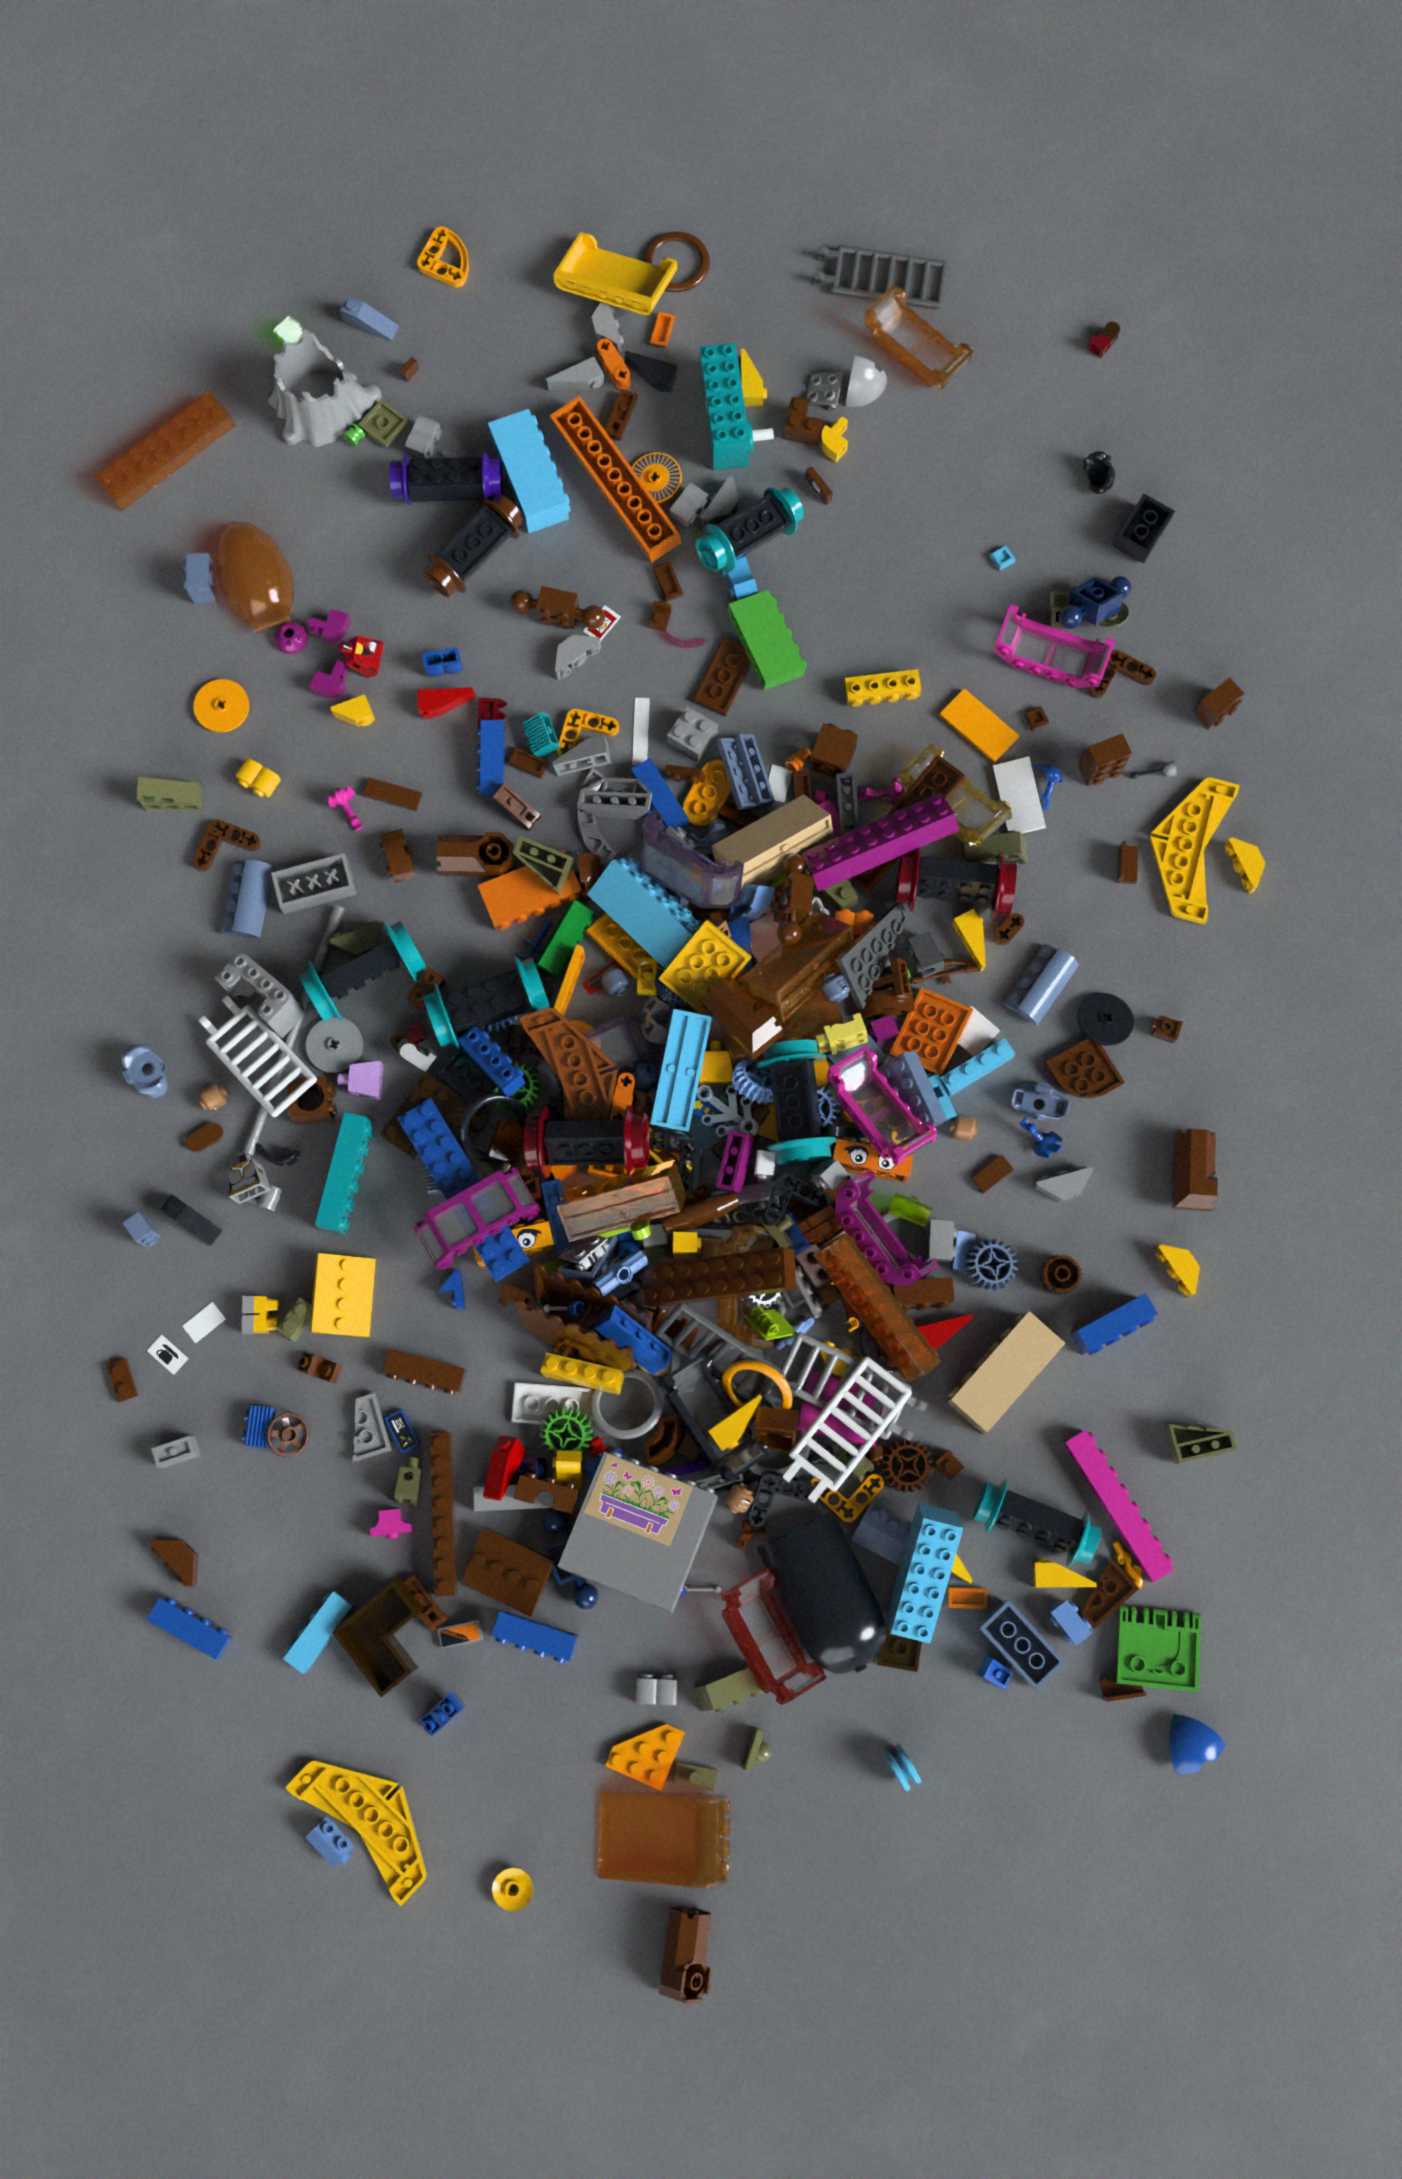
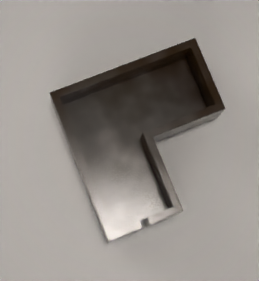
M427 1073L423 1075L380 1133L384 1140L412 1160L416 1158L418 1152L398 1121V1117L431 1098L456 1141L462 1147L459 1139V1125L464 1111L470 1105L462 1097ZM479 1109L472 1116L468 1126V1136L472 1144L477 1139V1135L473 1130L475 1129L480 1134L490 1121L489 1117Z
M401 1578L392 1581L332 1632L380 1697L388 1694L419 1668L394 1636L424 1611V1608Z

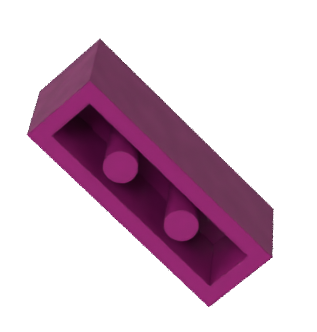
M729 1130L716 1187L721 1191H734L735 1194L741 1195L754 1143V1138L749 1134Z

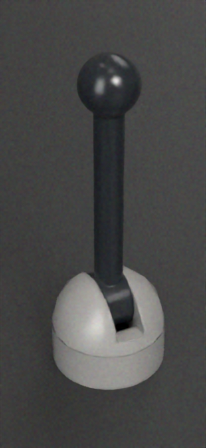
M1175 761L1165 763L1162 769L1139 773L1132 772L1130 776L1132 779H1136L1138 776L1161 772L1166 776H1176Z

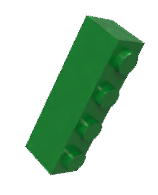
M576 900L571 901L535 962L536 968L550 977L560 976L566 967L564 963L574 953L573 948L575 944L582 940L584 936L583 930L585 927H589L593 921L591 916L594 912Z

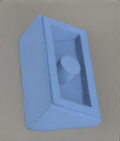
M957 1230V1238H955L954 1245L957 1251L956 1257H953L951 1270L971 1273V1270H965L966 1267L970 1266L965 1260L971 1259L967 1253L969 1251L973 1252L971 1247L975 1244L976 1234Z

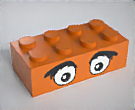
M841 1137L835 1142L832 1159L838 1160L848 1172L863 1174L871 1171L874 1177L906 1183L910 1176L914 1154H907L903 1162L895 1165L891 1158L884 1160L876 1149L871 1146L870 1142L860 1141V1143L852 1142L851 1138Z

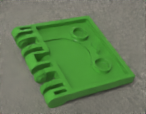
M1121 1605L1118 1608L1116 1684L1199 1692L1201 1614L1191 1613L1189 1628V1612H1183L1182 1627H1176L1177 1614L1176 1611L1171 1610L1170 1626H1167V1610L1152 1608L1151 1624H1149V1609L1143 1607L1142 1623H1136V1607H1130V1622H1128V1606Z

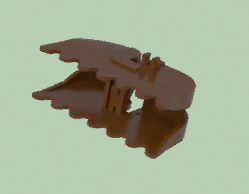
M535 1263L536 1299L542 1308L544 1305L568 1307V1304L572 1301H582L585 1311L582 1316L574 1317L569 1314V1311L550 1310L548 1312L549 1317L537 1307L530 1309L523 1301L514 1299L513 1302L522 1324L528 1332L539 1340L554 1346L556 1353H558L559 1349L564 1350L563 1356L565 1357L567 1355L572 1356L579 1349L580 1357L586 1362L619 1369L622 1372H634L638 1364L634 1361V1349L629 1346L619 1347L614 1340L604 1336L602 1339L599 1338L595 1326L599 1315L604 1311L608 1313L609 1309L616 1305L652 1334L653 1312L646 1309L639 1311L630 1302L622 1304L613 1295L607 1294L603 1296L594 1287L584 1288L579 1281L575 1279L567 1281L562 1274L558 1272L551 1274L543 1266Z

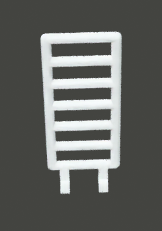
M227 995L222 1001L235 1015L217 1030L205 1016L198 1020L211 1034L207 1038L206 1044L272 1117H276L317 1081V1078L251 1006L246 1005L240 1010ZM248 1014L252 1021L220 1048L216 1041ZM259 1026L263 1032L231 1060L226 1053ZM269 1037L274 1044L246 1069L241 1071L236 1065ZM280 1049L285 1056L252 1083L247 1077ZM291 1061L296 1068L263 1095L258 1089ZM302 1073L307 1080L274 1108L269 1101Z
M864 1357L789 1452V1457L795 1462L783 1475V1479L789 1483L798 1470L803 1467L820 1481L808 1497L813 1503L816 1502L826 1487L831 1491H837L911 1396V1390L871 1358ZM867 1366L902 1393L896 1402H893L860 1376ZM854 1382L858 1383L890 1409L883 1418L848 1391ZM842 1398H845L877 1424L871 1434L836 1407ZM830 1413L865 1440L858 1450L824 1423V1420ZM817 1429H820L853 1456L846 1466L811 1438ZM805 1445L809 1446L841 1472L834 1482L799 1455V1452Z

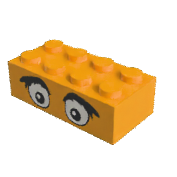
M544 1219L537 1220L530 1226L520 1224L514 1226V1229L511 1230L526 1256L555 1250L549 1221L545 1222ZM473 1245L477 1264L480 1267L486 1266Z

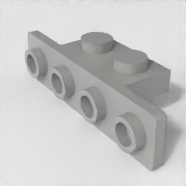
M795 1264L796 1290L786 1291L783 1294L792 1310L807 1302L814 1317L820 1318L822 1316L821 1311H823L822 1307L812 1297L813 1290L802 1278L804 1276L802 1269Z

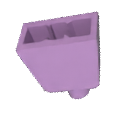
M381 1061L351 1064L349 1074H338V1085H348V1092L351 1095L381 1101L384 1065Z

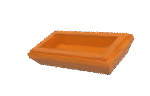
M658 311L650 344L667 347L676 315Z
M948 1587L947 1608L988 1609V1589Z

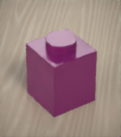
M892 1014L870 1022V1029H868V1034L875 1040L876 1044L894 1038L899 1033Z

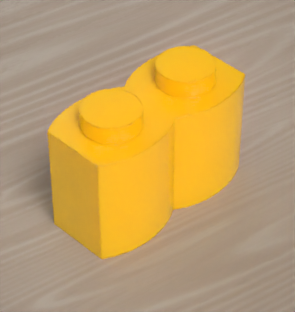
M248 757L235 775L241 786L246 789L248 786L253 788V792L259 797L266 796L269 798L281 781L276 773Z
M557 1450V1456H553V1469H556L553 1472V1479L557 1480V1485L564 1486V1482L576 1485L575 1489H581L582 1452Z

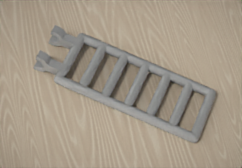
M799 1332L780 1369L785 1373V1378L801 1343L804 1342L813 1346L796 1381L799 1388L795 1391V1396L824 1409L828 1402L819 1399L837 1360L839 1359L847 1363L848 1366L836 1392L861 1361ZM821 1350L831 1356L811 1395L801 1389ZM867 1366L864 1370L866 1372L864 1379L871 1383L873 1377L884 1381L880 1391L887 1396L892 1385ZM900 1381L902 1384H904L906 1387L912 1390L910 1385ZM860 1386L855 1397L862 1402L867 1390ZM911 1396L905 1402V1404L921 1412L925 1411L928 1405ZM876 1399L871 1410L878 1414L883 1403ZM851 1405L848 1412L838 1408L864 1430L872 1433L876 1428L873 1425L874 1421L869 1417L864 1421L855 1416L858 1411L855 1406ZM904 1405L879 1437L887 1440L891 1433H894L911 1441L914 1433L896 1425Z

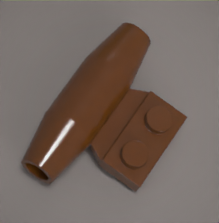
M533 1109L531 1115H540L541 1111ZM499 1118L487 1155L504 1161L513 1160L512 1168H517L522 1180L525 1182L533 1171L527 1168L525 1160V1126L522 1128L517 1123ZM519 1180L513 1183L516 1185H521Z
M704 1184L698 1186L696 1190L690 1193L681 1192L670 1197L669 1202L674 1212L662 1218L661 1224L666 1234L689 1230L722 1217L737 1208L739 1201L734 1191L711 1196L710 1191Z

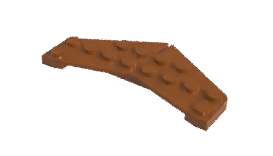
M546 1008L520 1017L523 1028L530 1035L562 1083L565 1121L609 1120L618 1069L602 1075L600 1071L617 1065L555 1008Z

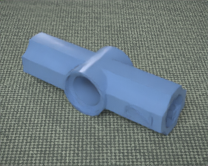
M639 1249L635 1250L619 1263H612L608 1267L607 1272L594 1280L591 1286L596 1288L601 1295L605 1296L621 1283H628L633 1274L647 1265L646 1255Z

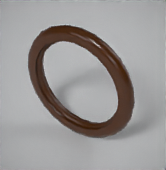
M676 231L660 235L653 240L644 254L643 262L652 264L655 251L666 242L678 240L693 245L701 256V267L698 274L690 281L678 284L669 283L665 291L677 293L693 289L703 281L709 271L710 258L706 247L698 238L685 232Z

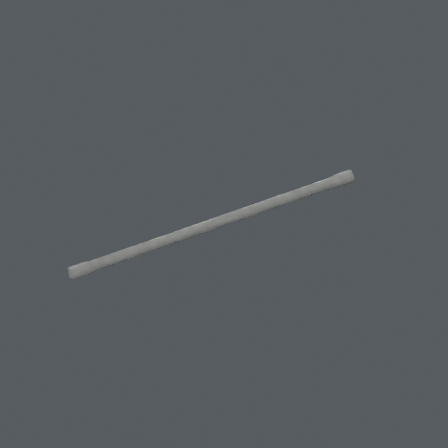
M334 905L326 931L313 963L318 974L321 972L330 947L328 944L329 939H332L331 936L335 934L345 910L337 905ZM305 988L299 1000V1003L304 1008V1014L287 1033L284 1043L290 1049L293 1047L310 1001ZM280 1051L277 1062L285 1056L282 1051ZM285 1066L270 1078L265 1094L280 1082ZM262 1105L259 1107L252 1129L242 1150V1153L250 1156L254 1154L259 1141V1135L268 1114Z

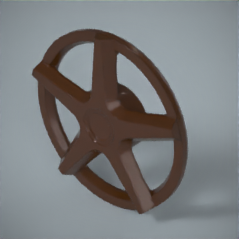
M286 1412L279 1414L268 1426L266 1431L267 1443L270 1449L278 1456L286 1458L297 1456L306 1448L309 1442L310 1431L308 1424L296 1413ZM288 1416H294L301 1420L302 1423L291 1427ZM282 1418L283 1429L272 1430L275 1422ZM306 1428V1440L304 1445H302L297 1439V1433ZM271 1436L281 1439L278 1450L273 1446ZM289 1443L299 1449L292 1454L283 1453Z

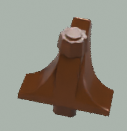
M744 1520L742 1523L743 1529L735 1548L745 1550L749 1540L765 1533L766 1529L762 1527L751 1530L752 1525L749 1523V1520Z

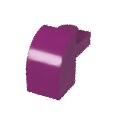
M330 609L326 622L309 617L306 624L312 634L317 636L322 634L325 643H335L345 637L351 619L348 613Z
M337 660L331 675L317 670L309 685L312 693L328 699L340 696L347 688L344 682L348 674L345 662Z

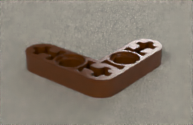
M1112 650L1106 667L1111 676L1109 678H1102L1101 683L1103 684L1098 692H1095L1096 687H1089V694L1093 698H1101L1116 672L1142 685L1152 684L1156 677V672L1152 667L1119 650ZM1116 656L1117 660L1115 662H1112V658ZM1105 659L1102 665L1100 666L1097 675H1100ZM1133 664L1135 671H1128L1126 665ZM1146 673L1150 674L1148 679L1144 678Z
M213 820L206 829L193 858V864L199 871L209 870L222 841L248 851L259 849L261 841L257 834L221 820ZM220 825V828L226 832L224 834L222 831L217 830L215 833L213 828H217ZM238 831L239 837L235 840L230 839L231 832ZM245 837L248 840H252L254 838L256 843H252L249 846V843L246 840H243V838ZM209 841L215 843L214 848L211 850L205 849V844ZM204 859L206 861V864H202L200 866L198 861H202Z

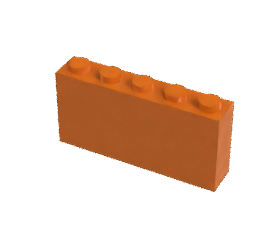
M527 866L477 885L495 930H505L511 924L516 922L518 924L523 923L531 916L543 915L546 910L551 908L553 910L558 909L564 903L573 900L578 901L583 896L573 868L570 871L561 895Z

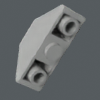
M600 302L591 316L596 341L598 342L604 338L609 339L617 352L620 353L622 352L621 345L624 344L622 333L618 334L619 323L618 319L613 317L615 313L614 306Z
M729 475L727 480L722 481L718 493L713 494L711 497L710 505L707 509L704 508L700 514L702 527L707 524L715 525L733 516L737 511L739 499L733 476Z
M571 635L559 644L555 664L556 678L559 680L562 677L568 676L573 668L581 666L589 656L596 655L601 648L600 639L598 637Z
M1086 1165L1075 1168V1171L1068 1173L1066 1170L1056 1173V1177L1049 1178V1175L1040 1177L1038 1182L1034 1184V1188L1058 1202L1078 1197L1092 1174L1093 1168H1086Z

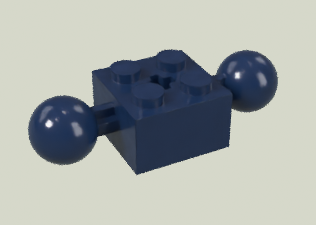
M1117 576L1108 584L1094 577L1071 590L1069 605L1063 607L1059 613L1060 624L1066 629H1074L1080 625L1082 618H1084L1091 624L1097 625L1118 613L1121 609L1122 600L1127 598L1131 592L1130 581L1123 576Z
M551 1508L543 1516V1526L548 1532L555 1535L557 1542L544 1547L547 1556L555 1559L552 1570L558 1585L560 1586L573 1580L576 1587L573 1593L574 1603L580 1609H591L597 1604L599 1599V1593L595 1586L587 1583L585 1578L558 1567L569 1539L565 1530L568 1525V1517L565 1512Z

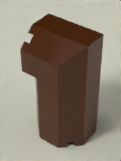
M486 832L483 836H438L436 861L440 863V866H437L439 876L499 877L515 870L516 856L513 854V843L502 832Z
M728 977L729 981L723 978L709 988L707 992L709 994L708 998L704 997L702 999L703 1008L754 1060L783 1036L782 1028L780 1025L775 1026L774 1022L777 1021L775 1017L763 1005L759 1006L732 977Z
M1186 1129V1133H1182V1130L1174 1132L1172 1209L1209 1212L1215 1209V1205L1211 1204L1212 1200H1217L1218 1189L1217 1177H1213L1216 1174V1132L1210 1133V1130Z
M670 1906L659 1989L660 1995L685 2004H700L703 2000L701 1996L710 1991L712 1970L706 1965L708 1964L706 1961L711 1912L698 1908L691 1910L684 1906Z

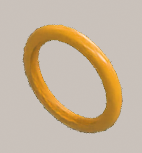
M740 1360L728 1366L722 1374V1391L728 1394L730 1398L729 1403L733 1408L738 1410L744 1404L733 1393L731 1379L736 1372L749 1369L761 1372L775 1381L783 1394L782 1404L779 1409L790 1410L792 1405L790 1386L785 1378L771 1366L755 1360ZM755 1410L751 1419L756 1420L757 1410Z

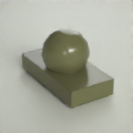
M756 1727L751 1729L740 1764L741 1768L752 1772L755 1761L763 1763L771 1756L770 1746L765 1742H761L764 1731Z

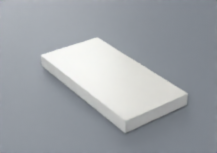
M1030 757L993 765L1008 831L1017 830L1023 834L1046 828Z
M515 1382L511 1422L542 1425L544 1424L542 1420L544 1417L548 1418L547 1413L549 1411L554 1414V1408L557 1407L561 1412L562 1406L566 1407V1411H569L570 1406H573V1412L575 1413L580 1409L579 1416L586 1414L587 1417L584 1421H591L589 1403L593 1389ZM566 1418L555 1421L552 1426L563 1425ZM572 1420V1426L580 1428V1426Z

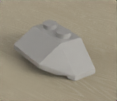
M602 778L587 788L580 790L577 808L600 818L638 819L649 812L652 793L639 779Z

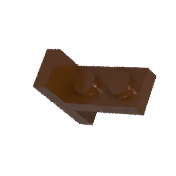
M900 958L890 959L892 973L883 974V977L874 981L871 988L879 991L894 987L896 997L910 998L911 992L906 960Z

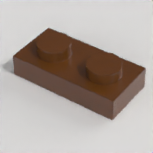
M666 765L665 773L672 781L680 782L684 780L692 784H698V782L705 783L706 775L701 768Z
M127 1359L106 1365L118 1403L139 1396Z

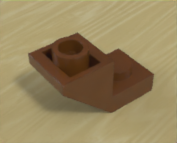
M304 1351L299 1359L296 1370L336 1384L343 1365Z

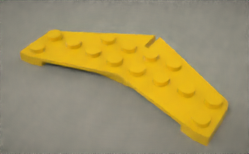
M1211 777L1204 779L1150 834L1152 836H1150L1149 840L1171 914L1176 918L1202 925L1206 924L1208 905L1206 904L1204 850L1238 794L1240 786L1238 784Z
M318 1760L309 1762L285 1788L293 1796L310 1803L355 1828L360 1833L389 1887L388 1890L393 1899L402 1906L427 1877V1871L403 1786L388 1800L386 1797L399 1782Z

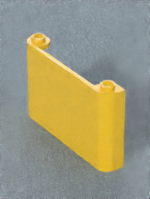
M580 232L553 274L554 283L563 291L642 315H650L677 271V260L663 258L660 266L597 248V242L592 235Z

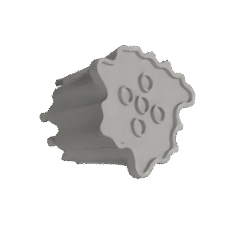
M307 329L302 331V337L298 341L283 342L281 354L274 355V388L268 398V403L276 409L278 418L286 420L282 436L287 444L293 445L306 440L312 446L320 447L324 444L333 443L339 435L349 430L351 423L358 425L364 416L381 400L382 395L378 386H361L356 382V375L345 369L342 362L333 357L328 349L319 343L314 333H309Z

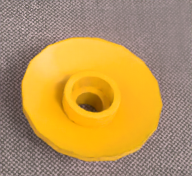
M509 1868L497 1875L493 1882L492 1893L498 1906L507 1911H517L528 1905L534 1888L532 1880L526 1872L518 1868ZM511 1885L517 1886L516 1892L510 1890Z

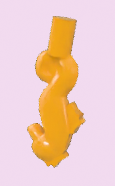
M1120 1541L1112 1543L1117 1553L1115 1556L1116 1562L1119 1565H1124V1571L1133 1579L1132 1581L1139 1589L1143 1588L1142 1568L1132 1565L1131 1555L1124 1551Z

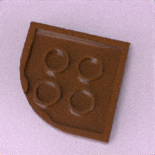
M1089 1038L1045 1062L1046 1067L1057 1084L1064 1091L1076 1097L1087 1099L1101 1097L1125 1083L1102 1045L1091 1041Z

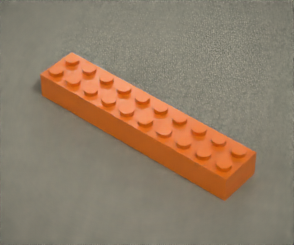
M580 395L550 415L552 425L650 562H654L681 544L680 534Z

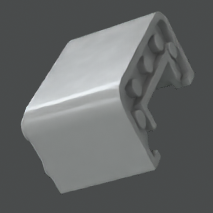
M238 954L233 957L214 978L236 1000L241 995L250 998L255 992L262 996L265 1000L259 1006L258 1014L281 1038L291 1030L304 1014L303 1006L290 991L245 954Z

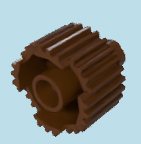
M1057 1254L1043 1264L1039 1276L1041 1277L1040 1281H1042L1041 1285H1043L1047 1292L1060 1296L1061 1294H1068L1078 1287L1079 1281L1082 1279L1080 1277L1082 1269L1077 1265L1078 1262H1074L1075 1259H1071L1067 1254L1065 1256ZM1059 1271H1062L1061 1274L1065 1275L1062 1279L1057 1276Z

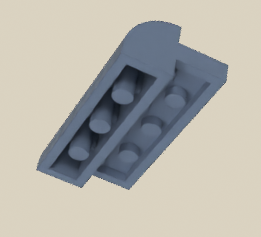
M740 734L736 738H720L717 741V745L737 809H747L748 812H753L772 805L775 799L754 734Z
M252 859L234 861L220 933L223 935H238L244 938L261 937L272 879L271 873L274 866Z
M1044 943L1004 1001V1006L1020 1014L1023 1019L1038 1026L1079 966L1078 962L1062 948L1056 949Z

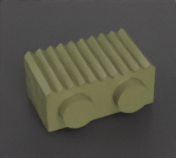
M298 1298L289 1314H286L284 1320L281 1321L282 1324H279V1327H277L280 1333L294 1342L297 1341L311 1321L312 1305L302 1298Z

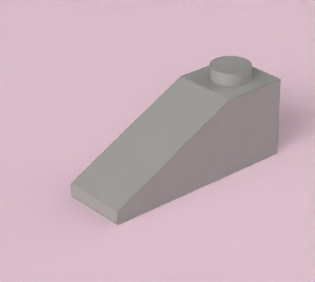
M594 356L546 378L548 391H589L600 387L604 383V374Z
M605 735L588 738L553 761V767L557 776L610 764V750Z

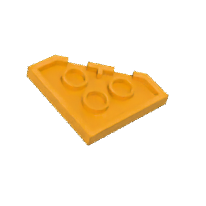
M666 1723L618 1743L612 1747L605 1766L661 1791L685 1731Z

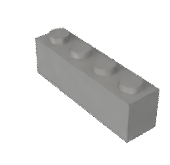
M486 1482L478 1483V1487H473L475 1512L553 1508L555 1502L554 1495L550 1491L540 1492L535 1504L514 1499L517 1485L509 1484L501 1501L483 1497Z

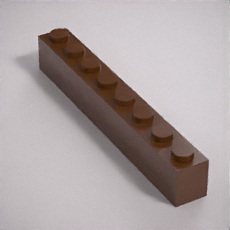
M429 1433L435 1597L456 1596L458 1594L452 1433Z

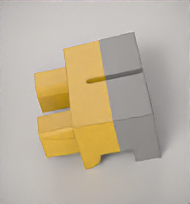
M242 1296V1314H244L242 1315V1334H268L269 1331L277 1330L279 1319L269 1318V1311H279V1300L270 1299L266 1296Z

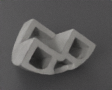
M854 357L845 406H864L876 400L884 391L887 384V376L883 370L875 368L874 362L863 357Z
M657 995L648 996L642 1011V1014L645 1015V1023L641 1025V1028L648 1041L660 1044L665 1043L670 1014H667L669 1003L662 1001V998Z

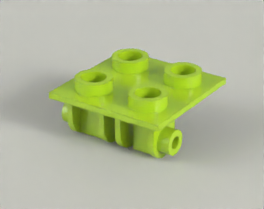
M759 1305L757 1309L751 1308L750 1314L744 1315L765 1341L797 1334L787 1320L778 1313L777 1309L764 1311L761 1305Z

